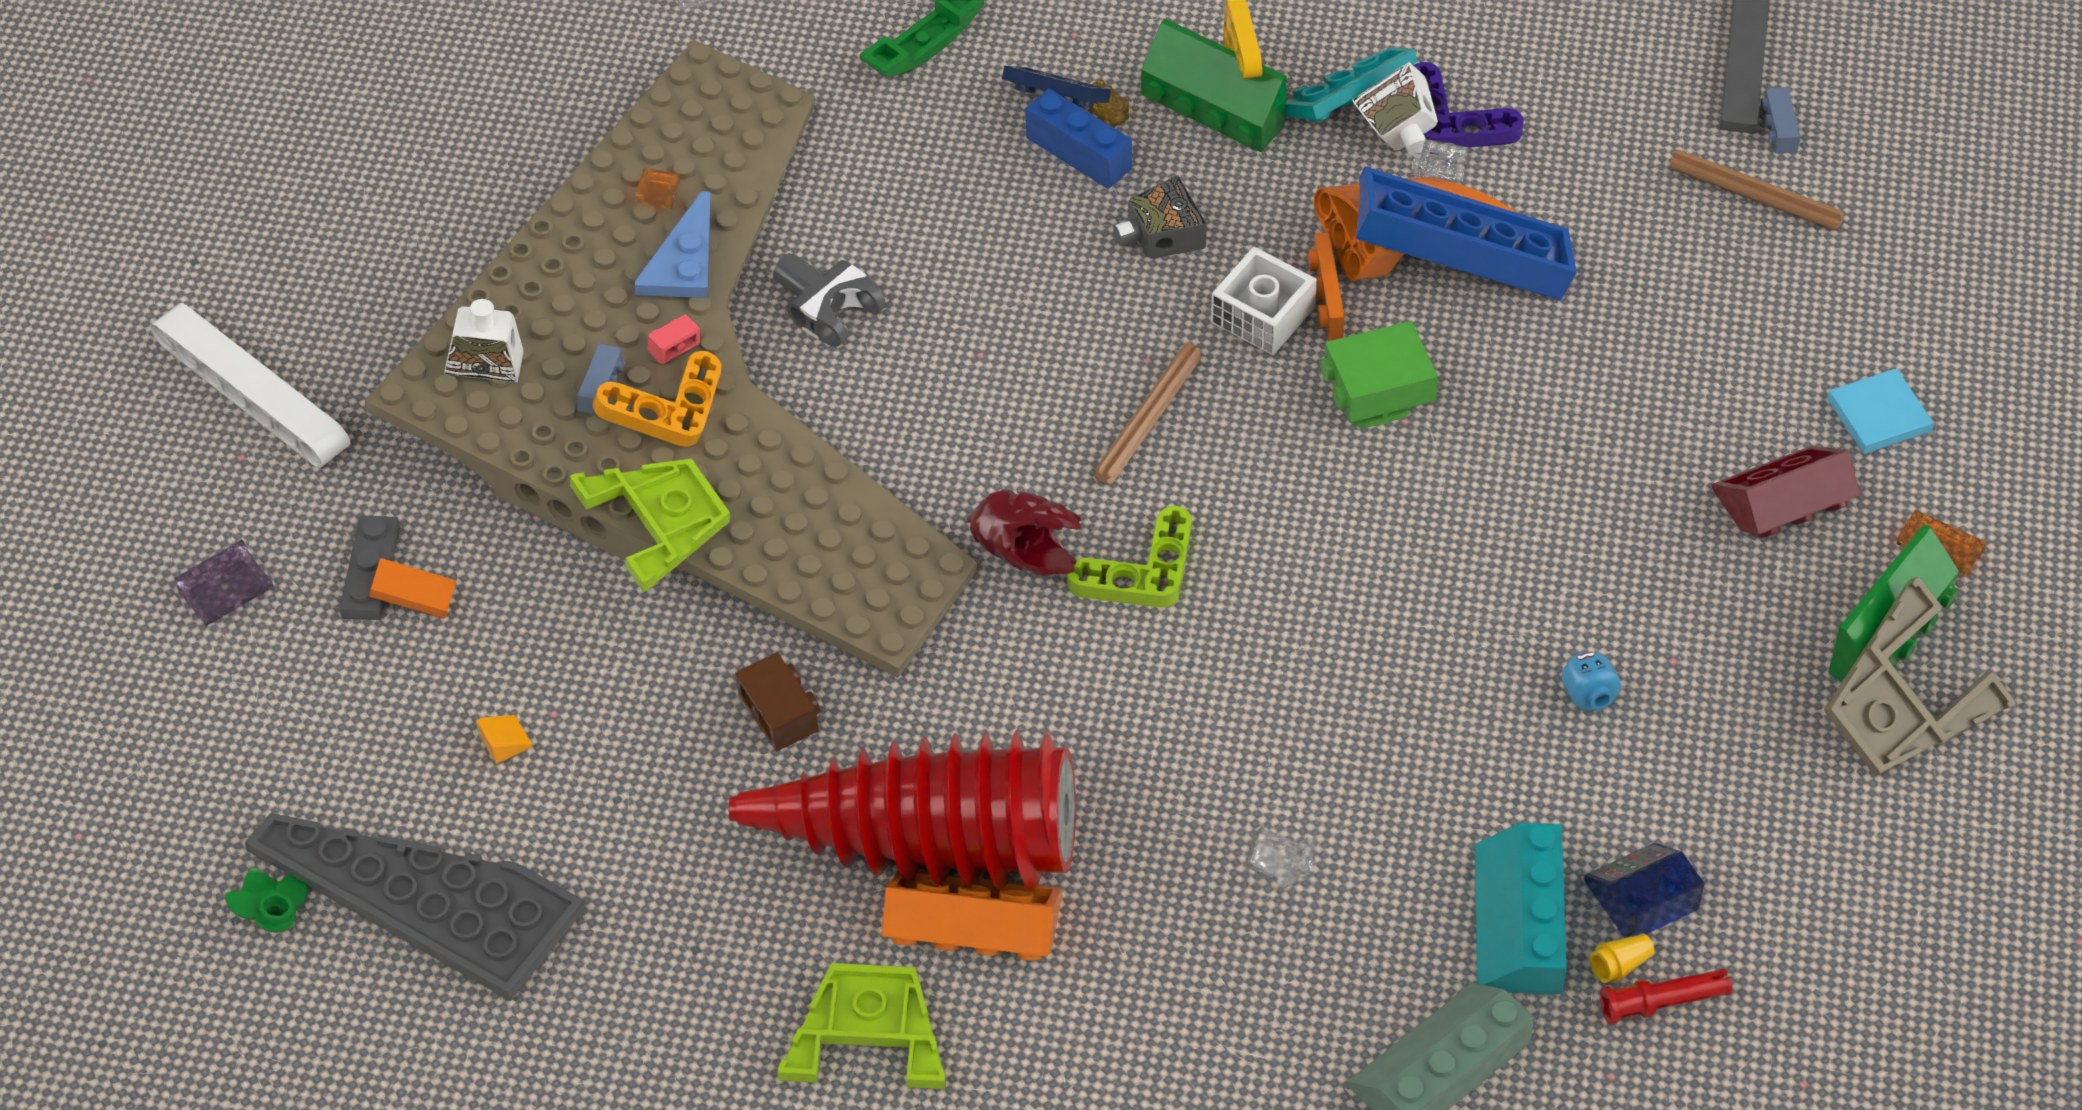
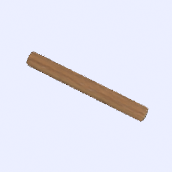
M1676 150L1671 158L1670 167L1675 171L1826 228L1838 230L1843 221L1844 214L1839 209L1682 150Z
M1186 343L1179 350L1095 468V478L1099 482L1110 485L1118 477L1200 361L1201 350L1199 347Z

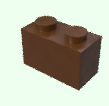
M778 652L735 672L739 697L776 752L819 731L817 714L821 713L817 699L811 691L805 693L801 687V678L792 663L786 665Z

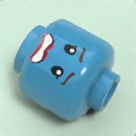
M1594 651L1580 652L1571 657L1564 667L1561 676L1563 686L1570 699L1580 710L1596 711L1608 707L1618 696L1621 688L1619 676L1609 659L1602 653Z

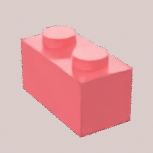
M686 314L673 319L667 325L653 330L648 335L647 351L663 365L699 345L700 328Z

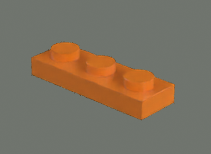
M1315 233L1314 249H1308L1307 252L1309 271H1316L1317 276L1314 277L1317 279L1316 299H1321V305L1317 307L1319 328H1326L1327 339L1332 341L1343 338L1345 317L1330 233Z

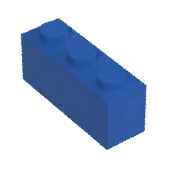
M1050 88L1025 108L1027 139L1107 189H1110L1132 169L1131 138Z

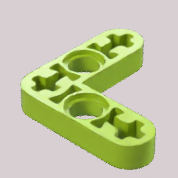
M1169 506L1159 512L1148 565L1095 558L1076 559L1074 572L1067 574L1068 589L1074 595L1083 598L1159 608L1173 605L1180 596L1192 535V516L1189 511L1179 506ZM1172 522L1179 523L1176 530V538L1169 537V527H1171ZM1163 551H1173L1178 554L1179 558L1173 562H1164L1158 558V555ZM1082 574L1090 575L1087 577L1086 581L1079 580L1081 579ZM1102 575L1106 576L1105 585L1100 584L1102 582ZM1161 575L1167 576V586L1164 591L1157 590L1160 586ZM1118 577H1128L1134 583L1128 588H1118L1113 584V581Z

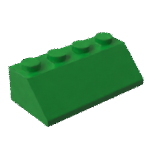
M1164 19L1161 22L1141 69V95L1259 152H1262L1285 126L1286 75L1262 64V77L1242 79L1235 51L1170 20Z
M1923 524L1840 625L1828 674L1840 681L1844 680L1911 578L1919 576L1944 609L1948 610L1959 593V589L1955 587L1959 570L1931 527ZM1938 614L1887 658L1895 669H1897L1895 665L1900 659L1907 661L1917 646L1918 641L1916 639L1920 634L1928 635L1937 622Z

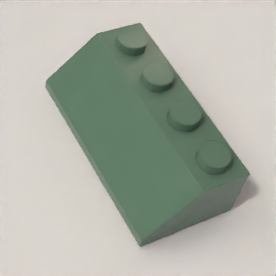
M1471 983L1347 1082V1086L1371 1110H1449L1531 1043L1535 1017L1505 989Z

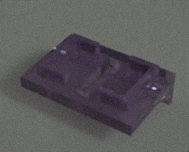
M242 539L174 578L178 592L205 626L274 587L273 582L256 563ZM218 575L222 577L235 593L231 598L216 581L215 577Z

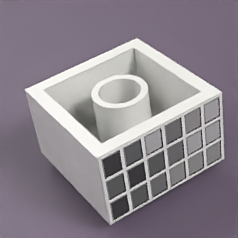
M1253 247L1213 291L1211 323L1274 355L1315 309L1317 279Z

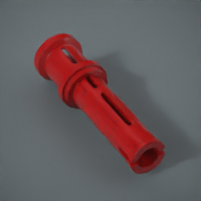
M1721 968L1707 973L1652 984L1641 979L1636 980L1633 986L1612 989L1610 986L1602 987L1600 990L1601 1009L1609 1025L1617 1024L1619 1019L1636 1015L1648 1018L1652 1017L1657 1009L1731 995L1730 976L1724 978V976H1728V971L1726 968Z

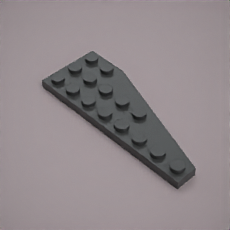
M270 813L245 841L247 851L509 1001L513 999L586 909L583 899L515 862L503 860L500 864L482 860L481 855L466 853L465 856L446 853L442 852L441 848L437 846L379 835L378 839L359 835L358 830L344 827L342 831L319 827L318 822Z

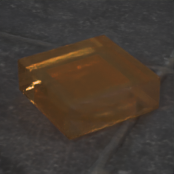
M644 167L636 191V202L672 209L680 184V174Z

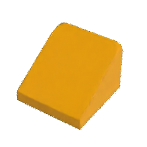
M515 715L484 717L476 720L479 736L496 764L533 747Z

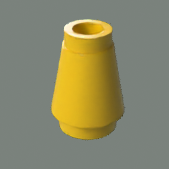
M1644 933L1600 943L1589 956L1591 969L1601 982L1608 983L1611 981L1618 983L1654 955V945L1651 939Z

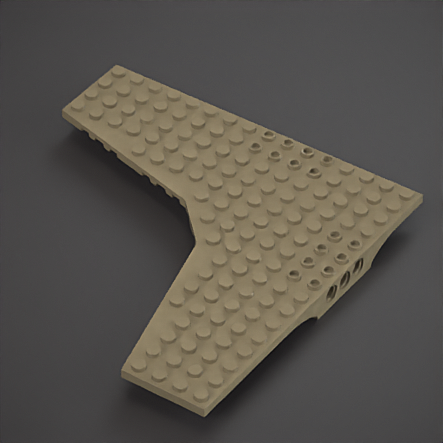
M693 40L365 400V411L455 457L484 479L495 490L496 496L625 561L626 557L655 546L657 543L623 495L586 510L570 487V475L584 472L585 477L604 475V470L619 468L621 473L642 470V465L692 459L729 510L730 522L676 568L694 575L898 678L975 575L978 562L750 382L727 308L731 294L736 290L744 264H747L753 243L758 239L774 202L776 190L783 181L788 162L792 160L796 151L798 139L802 137L815 107V95ZM700 192H710L707 298L635 295V280ZM486 299L492 302L494 310L509 311L514 315L523 347V358L518 382L445 374V366L458 308L462 306L470 307L474 301ZM686 314L700 328V344L661 365L647 351L648 335L653 330L659 329L670 323L673 319ZM599 343L622 348V359H625V366L622 373L618 372V383L671 402L675 401L684 369L691 354L697 351H707L714 354L720 360L722 365L720 377L704 429L696 444L689 447L678 446L609 422L597 415L577 411V395ZM700 367L697 380H704L706 375L705 368ZM695 393L685 394V398L692 404L704 403L703 399ZM611 398L610 404L615 405L616 400ZM629 404L627 411L631 412L633 405ZM644 408L639 410L640 415L647 420L658 419L657 414L651 409ZM684 417L682 429L689 431L688 428L692 418Z

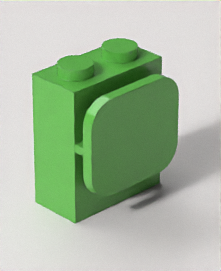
M1412 321L1325 342V358L1320 360L1321 372L1325 381H1331L1335 404L1339 410H1344L1349 423L1361 428L1388 423L1405 418L1410 413L1411 407L1436 401L1438 375Z

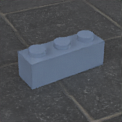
M1789 87L1766 89L1765 97L1761 98V110L1766 114L1765 127L1770 130L1769 144L1773 145L1775 154L1797 153L1801 136Z
M598 344L577 395V411L597 415L592 407L593 399L601 384L605 382L618 383V372L622 373L625 366V359H622V348Z

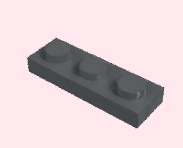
M359 515L339 609L342 619L381 620L385 601L369 597V592L380 558L393 561L400 529L398 517Z

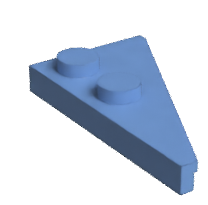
M700 192L635 280V295L707 298L710 192Z

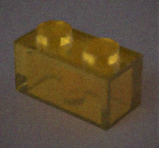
M1099 79L1092 83L1093 85L1111 89L1109 103H1094L1093 108L1088 109L1113 128L1129 120L1128 101L1120 97L1112 86L1107 85L1103 80Z

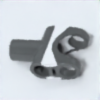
M788 253L778 261L773 271L774 280L797 296L787 304V311L791 319L811 336L831 346H839L848 338L846 328L836 317L838 314L851 309L877 314L886 306L885 298L879 287L861 270L845 260H840L823 274L796 254Z

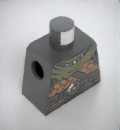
M1178 175L1131 197L1128 201V221L1113 227L1119 246L1138 241L1149 258H1158L1206 248V222Z

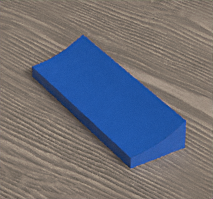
M1366 166L1359 177L1360 201L1355 239L1560 301L1577 273L1568 228Z

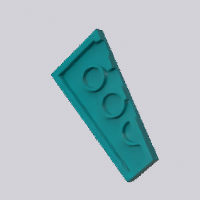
M1389 47L1353 63V70H1342L1324 76L1325 84L1311 87L1303 85L1292 90L1293 98L1286 100L1285 117L1309 119V122H1319L1327 119L1330 116L1329 112L1336 108L1353 104L1352 99L1406 63L1410 62L1412 65L1417 63L1415 49Z

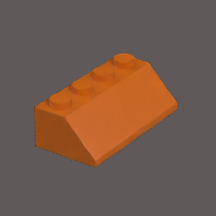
M898 870L886 886L881 937L892 938V942L898 945L912 946L916 945L917 941L934 943V947L940 950L953 951L958 950L959 946L975 948V952L982 955L994 956L999 955L1000 951L1017 953V957L1023 960H1041L1042 956H1049L1054 945L1063 888L1038 885L1034 891H1029L1023 883L1008 882L1004 889L998 890L992 880L980 878L976 884L968 888L964 885L960 876L948 875L946 881H942L938 886L931 879L929 872L918 871L912 881H905Z

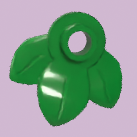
M252 867L244 878L242 890L226 892L225 900L227 906L235 915L254 920L265 931L279 933L293 926L296 919V909L306 901L308 891L306 884L289 874L277 882L259 869Z

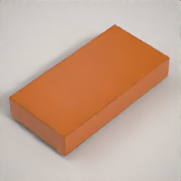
M380 558L369 597L445 619L456 580Z

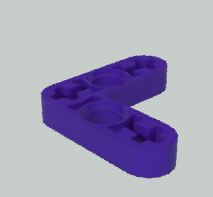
M1420 62L1413 65L1429 82L1432 102L1439 105L1435 109L1438 120L1436 126L1424 134L1428 142L1427 149L1447 150L1506 145L1520 140L1523 133L1524 118L1517 110L1500 108L1450 113L1440 69L1435 64L1429 62ZM1467 125H1474L1480 131L1477 133H1467L1462 128Z

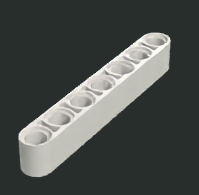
M179 303L150 325L151 331L160 345L315 467H323L351 444L349 436L338 422L184 303Z

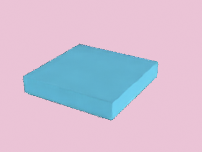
M1897 368L1829 390L1828 401L1863 454L1930 433L1933 430L1934 422Z

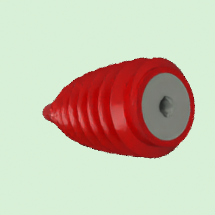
M1015 730L1008 748L995 749L988 732L985 731L978 749L964 751L957 733H954L947 752L936 754L933 753L927 737L923 736L918 752L913 756L903 757L896 741L893 740L887 758L873 763L866 749L862 747L857 765L841 770L834 757H832L829 770L826 773L808 778L803 771L800 780L777 786L774 783L772 787L739 792L737 796L730 797L728 813L730 821H737V824L740 826L780 833L788 841L794 837L806 840L815 854H821L827 846L833 847L840 862L845 867H851L859 854H863L870 870L876 876L882 875L890 861L894 860L899 873L905 881H912L921 865H926L931 879L939 886L942 881H946L951 869L957 868L964 885L971 888L973 884L977 883L982 870H988L994 886L998 890H1002L1008 884L1014 871L1019 872L1026 889L1034 891L1043 873H1068L1071 866L1076 827L1074 767L1070 750L1067 747H1055L1048 730L1039 748H1025L1018 730Z

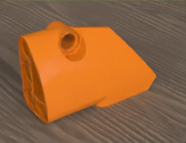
M1431 177L1405 178L1516 212L1495 198L1465 185ZM1359 183L1319 188L1314 195V209L1324 231L1330 233L1332 248L1347 278L1351 281L1384 277L1386 274H1389L1404 253L1355 239L1360 201Z

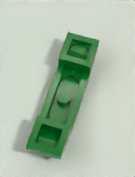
M935 0V10L894 40H890L886 36L882 37L860 53V59L885 77L910 71L931 59L950 44L978 14L984 5V0Z

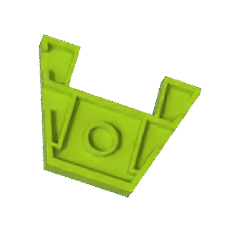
M692 459L642 465V470L621 473L619 468L606 469L604 470V475L585 477L584 472L570 475V487L586 510L623 495L657 543L655 546L626 557V568L642 592L653 587L730 522L729 510Z
M831 963L809 1006V1013L802 1027L797 1029L786 1058H782L778 1066L779 1081L817 1083L821 1046L823 1043L909 1048L906 1076L907 1088L946 1090L945 1072L940 1061L937 1043L932 1032L916 967Z

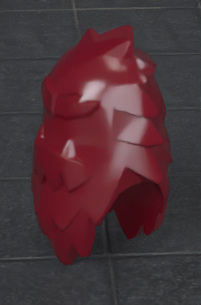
M1002 489L984 498L967 518L976 543H980L988 552L1005 560L1019 570L1024 569L1041 576L1074 572V565L1077 561L1067 550L1061 547L1053 534V530H1062V528L1079 530L1081 529V524L1079 523L1081 518L1062 504L1048 502L1046 498L1034 493L1021 492L1017 495L1012 490Z

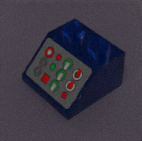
M1652 843L1584 875L1583 878L1624 938L1641 933L1648 934L1699 910L1705 884L1682 851L1658 843Z

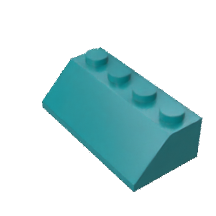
M1518 823L1475 844L1477 984L1505 989L1508 993L1562 994L1567 970L1562 824Z

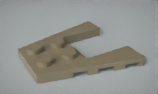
M1919 576L1911 578L1906 583L1824 709L1828 717L1873 774L1882 773L1923 752V750L1955 736L1960 731L1991 718L1992 715L2017 704L1992 671L1984 673L1934 719L1887 659L1943 609Z

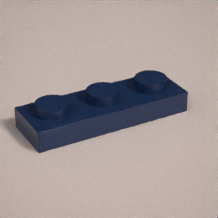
M1004 65L1002 80L1015 83V90L1035 93L1036 89L1044 90L1045 92L1050 88L1064 98L1065 96L1073 98L1072 102L1084 108H1093L1094 103H1109L1111 93L1109 88L1028 67Z

